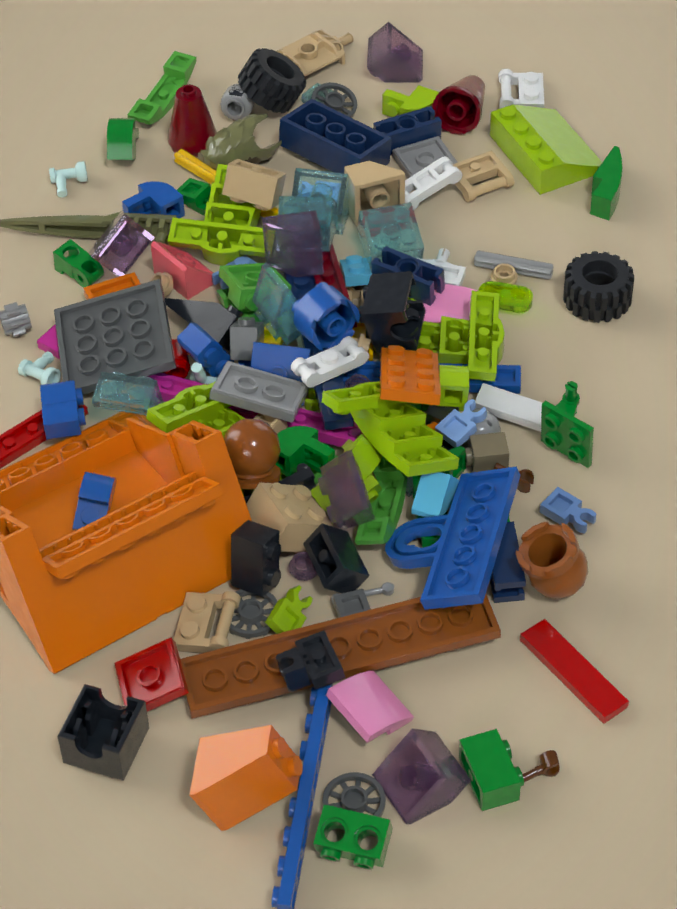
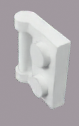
M502 69L499 72L498 78L501 83L502 95L499 100L500 109L513 104L544 108L543 73H513L510 69ZM511 85H518V99H513L511 96Z

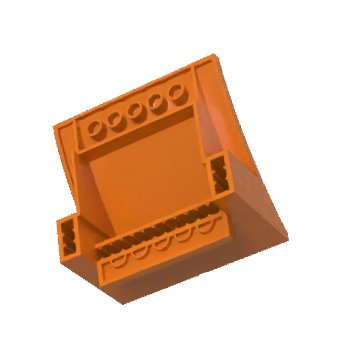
M132 406L82 430L81 435L70 436L0 470V596L27 634L49 671L53 674L149 624L162 614L169 613L182 606L187 592L206 593L231 580V534L247 520H252L220 430L193 420L166 433L148 421L145 413ZM85 472L115 477L117 482L111 509L108 511V514L76 531L73 530L72 527L79 500L78 495Z

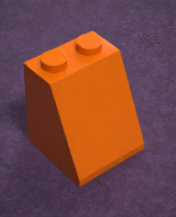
M272 725L201 737L199 739L189 796L221 831L228 830L297 791L299 776L303 771L302 761Z

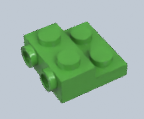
M270 262L220 266L219 277L229 287L228 298L238 310L256 311L259 308L281 309L284 306H289L292 286Z

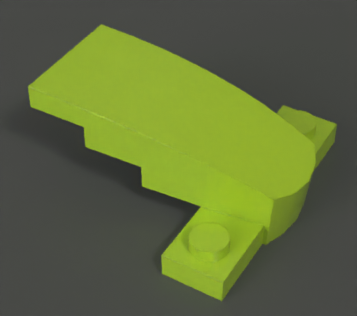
M218 164L215 182H212L209 202L207 201L204 221L172 218L167 241L169 246L202 250L204 259L212 264L224 266L244 255L274 258L278 238L277 229L257 227L261 210L255 208V204L234 202L230 200V196L222 194L228 165Z
M472 290L469 320L441 316L440 323L424 321L417 349L425 348L432 350L433 353H438V363L467 364L469 367V379L495 382L497 365L502 360L504 353V328L499 319V293Z
M215 382L208 385H196L179 392L174 399L147 409L146 416L148 421L166 433L194 420L220 430L223 438L225 432L233 424L245 418L228 408L232 405L209 399L210 390ZM281 473L280 480L286 478V475ZM241 489L245 497L252 494L254 489Z
M380 381L361 383L350 388L323 391L322 403L331 408L336 414L347 415L351 413L357 426L373 447L406 476L412 477L458 469L459 457L442 447L443 435L425 425L426 413L408 404L409 402L381 400Z

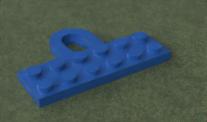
M517 466L461 474L448 515L414 519L394 530L392 537L385 544V551L394 566L401 569L431 566L420 599L424 609L483 603L521 476ZM421 536H441L436 543L428 547L420 548L415 545H407L412 540Z

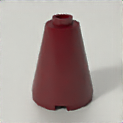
M469 75L444 88L436 95L432 108L435 111L434 118L439 117L442 121V129L451 134L462 135L477 127L482 117L485 95L483 80L478 76Z
M187 84L176 91L168 133V143L174 153L183 149L191 155L198 157V153L206 149L208 138L210 136L214 137L217 130L200 88Z

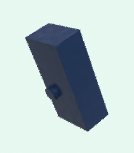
M310 99L280 119L279 141L282 140L280 146L344 177L345 166L366 161H372L385 166L390 163L392 137L314 99Z

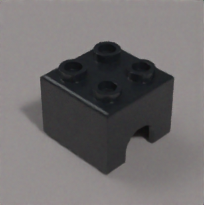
M411 271L372 274L368 286L363 288L364 303L363 306L358 308L360 314L359 322L364 323L366 338L371 339L370 343H372L377 354H381V347L388 348L390 345L401 346L405 350L416 351L418 348L426 309L422 300H408V296H412L411 285H416Z
M84 684L57 736L63 763L124 781L149 730L145 701L127 696V705H115L104 698L101 688Z

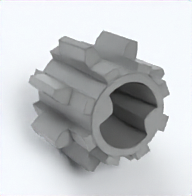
M17 302L4 305L5 310L0 311V321L5 335L13 334V337L26 334V329L32 328L25 304L18 306Z

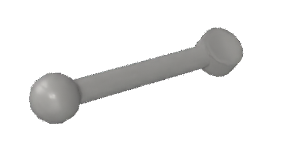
M386 582L380 588L365 590L364 592L366 596L381 593L390 596L394 593V585ZM335 593V594L332 595V597H331L332 603H333V596H334V595H338L339 593Z

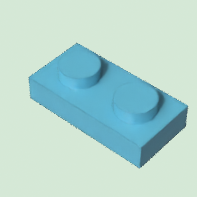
M351 255L347 256L346 259L340 260V269L346 287L368 285L372 272L367 258Z

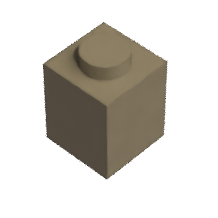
M505 432L470 435L469 447L465 448L466 465H471L472 472L494 470L496 463L509 467V449Z

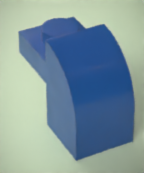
M151 181L139 184V193L122 201L123 213L177 215V218L185 216L183 195L173 186L164 182Z
M85 472L78 495L79 500L73 522V530L76 531L108 514V511L111 509L117 482L115 477Z

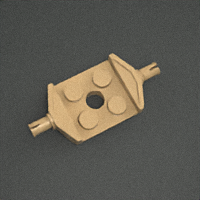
M321 29L277 50V52L292 60L300 68L304 76H307L335 61H339L341 65H344L345 52L343 46L352 43L354 39L349 32L337 38Z

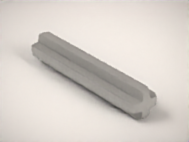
M480 250L476 252L474 257V265L477 267L494 269L499 264H509L515 268L517 274L548 280L553 275L554 267L551 263Z

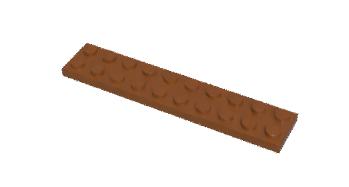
M486 594L481 604L424 609L420 602L421 597L182 658L180 661L189 691L185 695L193 719L292 693L288 691L285 679L280 673L276 655L295 648L294 641L325 630L341 663L345 677L349 678L366 671H375L501 638V629ZM311 682V685L306 686V687H303V688L298 689V690H296V691L303 690V689H307V688H311V687H314V686H313V684H312V682Z

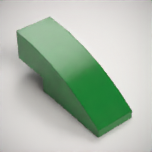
M617 146L612 148L595 172L592 182L590 214L608 221L611 219L618 204L621 188L622 156L620 148Z

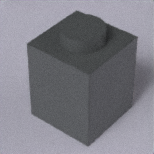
M241 317L230 326V360L251 361L253 342L264 343V322H256L254 317Z

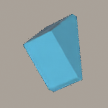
M441 472L421 475L411 514L422 517L444 515L452 504L459 480L452 475Z

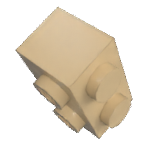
M236 159L228 163L222 194L230 196V200L234 202H249L255 204V208L267 211L280 204L286 173Z

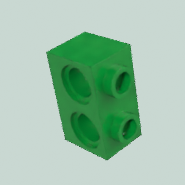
M324 804L313 844L317 852L321 853L320 857L335 862H339L341 858L354 860L353 864L355 866L372 870L374 865L379 867L384 865L393 827L390 819ZM339 828L345 831L344 837L338 842H331L327 839L329 832L333 829ZM365 837H376L378 839L377 845L371 850L362 849L360 844Z

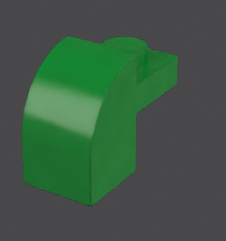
M109 118L107 126V160L136 159V138H139V128H135V118Z
M293 426L278 433L281 451L279 460L275 465L280 468L282 474L287 477L294 474L300 463L307 464L308 467L326 477L332 473L329 467L335 461V450L329 445L318 441L317 429L308 426Z

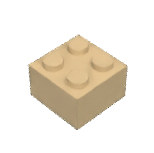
M259 482L246 503L253 522L280 531L279 544L281 545V551L307 553L303 543L320 524L333 526L327 518L326 512L312 497L311 491L303 485Z

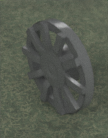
M329 82L319 85L313 91L311 99H318L323 102L322 104L340 113L342 111L351 118L354 116L357 109V99L354 93L346 86ZM326 89H334V90H333L332 92H329V93H328ZM337 90L342 91L345 94L342 95L339 92H337ZM322 91L325 95V98L318 95V93ZM349 97L352 102H345V99ZM344 107H353V108H352V111H350V110H348V109H346V108H344Z
M242 589L235 591L240 597L251 595V599L243 600L241 598L239 607L234 611L238 615L232 618V622L238 620L240 622L236 626L231 623L230 633L246 637V639L262 635L263 637L266 636L272 629L268 625L263 627L260 621L265 622L268 617L263 615L270 614L273 608L263 609V607L269 602L274 607L277 603L275 596L268 592L263 596L265 599L260 602L256 600V594ZM244 624L247 625V630L241 629ZM252 625H256L258 629L252 630Z
M350 772L339 775L327 785L323 794V805L326 804L360 813L366 811L373 816L382 818L386 805V796L383 787L375 778L364 773ZM356 780L355 786L348 787L345 783L346 781ZM361 781L368 783L371 786L364 790L360 787ZM339 784L343 789L341 794L332 791ZM375 789L378 795L380 796L376 798H368V795H370ZM329 796L341 800V802L328 804ZM380 803L378 810L368 806V804Z

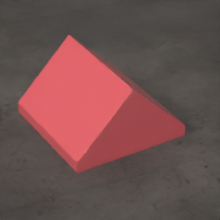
M153 240L151 252L154 273L167 272L173 277V289L184 298L189 300L213 285L212 274L214 272L190 253Z

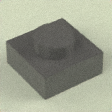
M364 589L333 596V603L339 618L371 610Z

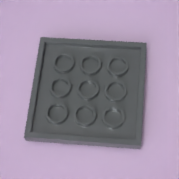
M160 279L54 309L63 382L75 380L76 389L82 388L83 395L176 368L163 286Z

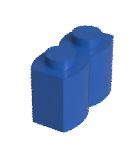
M191 322L177 336L179 345L190 354L194 361L202 364L203 369L212 377L220 375L227 361L234 363V360H230V355L197 323Z
M75 380L40 385L42 417L46 439L81 435V426L86 425L84 408H79L80 405H84L82 388L76 389Z

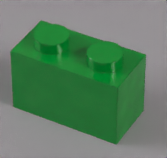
M497 729L459 739V760L482 811L519 801L521 786H524V778L518 766L514 767L511 761L512 752L507 740L501 739Z

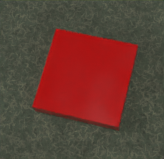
M172 637L114 663L124 706L127 705V696L144 700L148 712L189 693L177 645Z

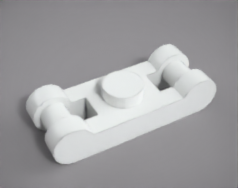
M446 156L436 160L405 180V207L409 211L415 210L421 201L446 185L458 183L463 176L462 172L457 167H453V162Z
M347 336L341 340L340 344L307 359L302 357L295 359L291 364V370L297 376H302V382L307 387H314L365 364L369 358V353L363 347H358L357 341L351 336Z

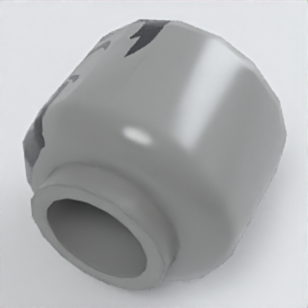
M233 84L228 87L220 103L224 115L232 120L243 119L248 116L255 104L242 91L239 84Z

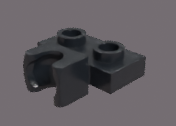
M325 630L294 641L295 648L276 655L280 673L284 677L287 689L290 692L309 686L311 682L316 690L346 678Z

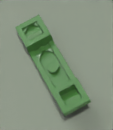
M174 51L163 66L164 75L145 100L138 99L127 114L128 118H135V121L148 125L154 124L163 118L174 105L176 91L180 87L187 85L197 61L196 57Z
M383 456L373 472L382 490L378 492L379 497L370 504L367 518H361L355 538L356 545L387 543L392 537L400 519L408 476L398 470Z

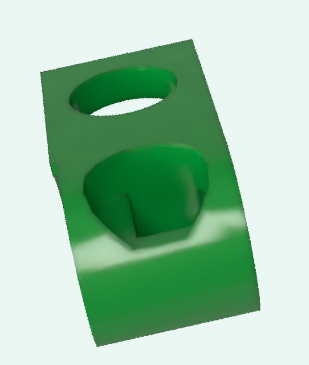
M71 239L53 251L55 270L61 274L66 273L71 278H74L83 288L94 284L104 276V269L99 261ZM66 251L69 252L68 257L63 255Z

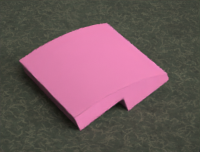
M445 284V289L441 294L437 293V290L434 289V295H436L434 303L431 306L423 303L426 309L424 321L440 323L441 316L469 320L472 290H478Z
M373 670L354 675L330 687L326 694L327 698L366 743L385 732L390 735L411 722L414 718L410 711Z

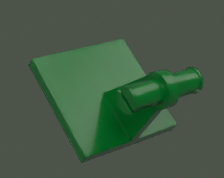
M570 381L565 384L566 391L562 396V400L556 406L546 400L542 403L541 441L547 447L568 456L571 461L589 468L592 465L594 428L574 417L577 414L576 409L580 396L577 393V383Z

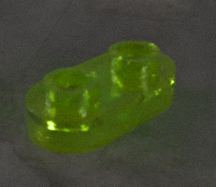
M496 281L485 282L479 287V291L499 293V310L523 313L532 307L533 293L527 287Z

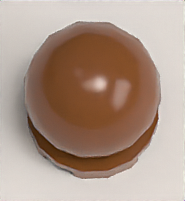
M242 419L233 424L225 432L224 441L240 488L255 490L259 482L278 483L281 478L280 468L275 465L279 460L281 451L278 434L268 423L260 419Z
M547 521L532 526L522 535L521 539L523 542L519 547V551L516 550V557L522 570L528 575L531 585L547 598L563 599L573 596L584 586L589 573L588 561L585 553L579 548L577 538L570 527L564 523H561V525H549Z

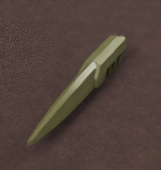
M117 212L107 216L23 217L0 219V227L54 236L104 239V242L120 240V243H126L129 237L128 245L137 247L141 237L146 238V244H151L154 238L155 241L165 244L169 236L172 218H177V215Z

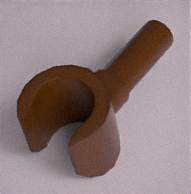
M496 463L494 469H501V468H508V467L503 466V465H501V464H499V463ZM523 469L519 471L521 476L517 489L522 493H529L531 484H534V475L529 469Z
M549 750L543 752L539 757L541 765L522 774L524 782L543 774L548 777L556 776L560 770L556 751Z

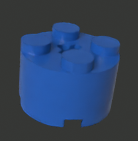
M325 282L317 284L302 299L295 301L292 306L295 328L319 350H323L322 348H332L340 344L343 338L347 336L352 337L355 332L352 329L355 321L359 323L360 319L359 310L356 305L335 287Z

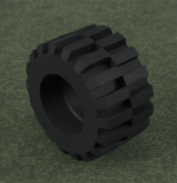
M267 48L256 49L238 75V83L242 91L247 94V97L257 105L275 113L288 112L306 87V79L300 68L285 55Z
M592 251L591 254L583 253L581 257L573 258L572 263L567 265L565 271L563 300L566 303V308L569 311H573L572 314L576 317L581 316L582 320L585 321L594 320V322L600 323L602 320L609 322L612 318H620L622 314H626L632 303L633 269L631 266H628V262L625 259L620 260V256L616 254L610 255L609 252L598 253V251Z

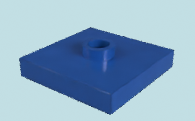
M253 342L251 368L302 382V376H297L291 370V364L299 357L309 358L311 349Z

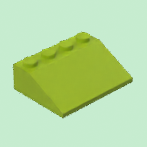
M513 104L491 112V138L539 195L590 178L603 163L556 109Z

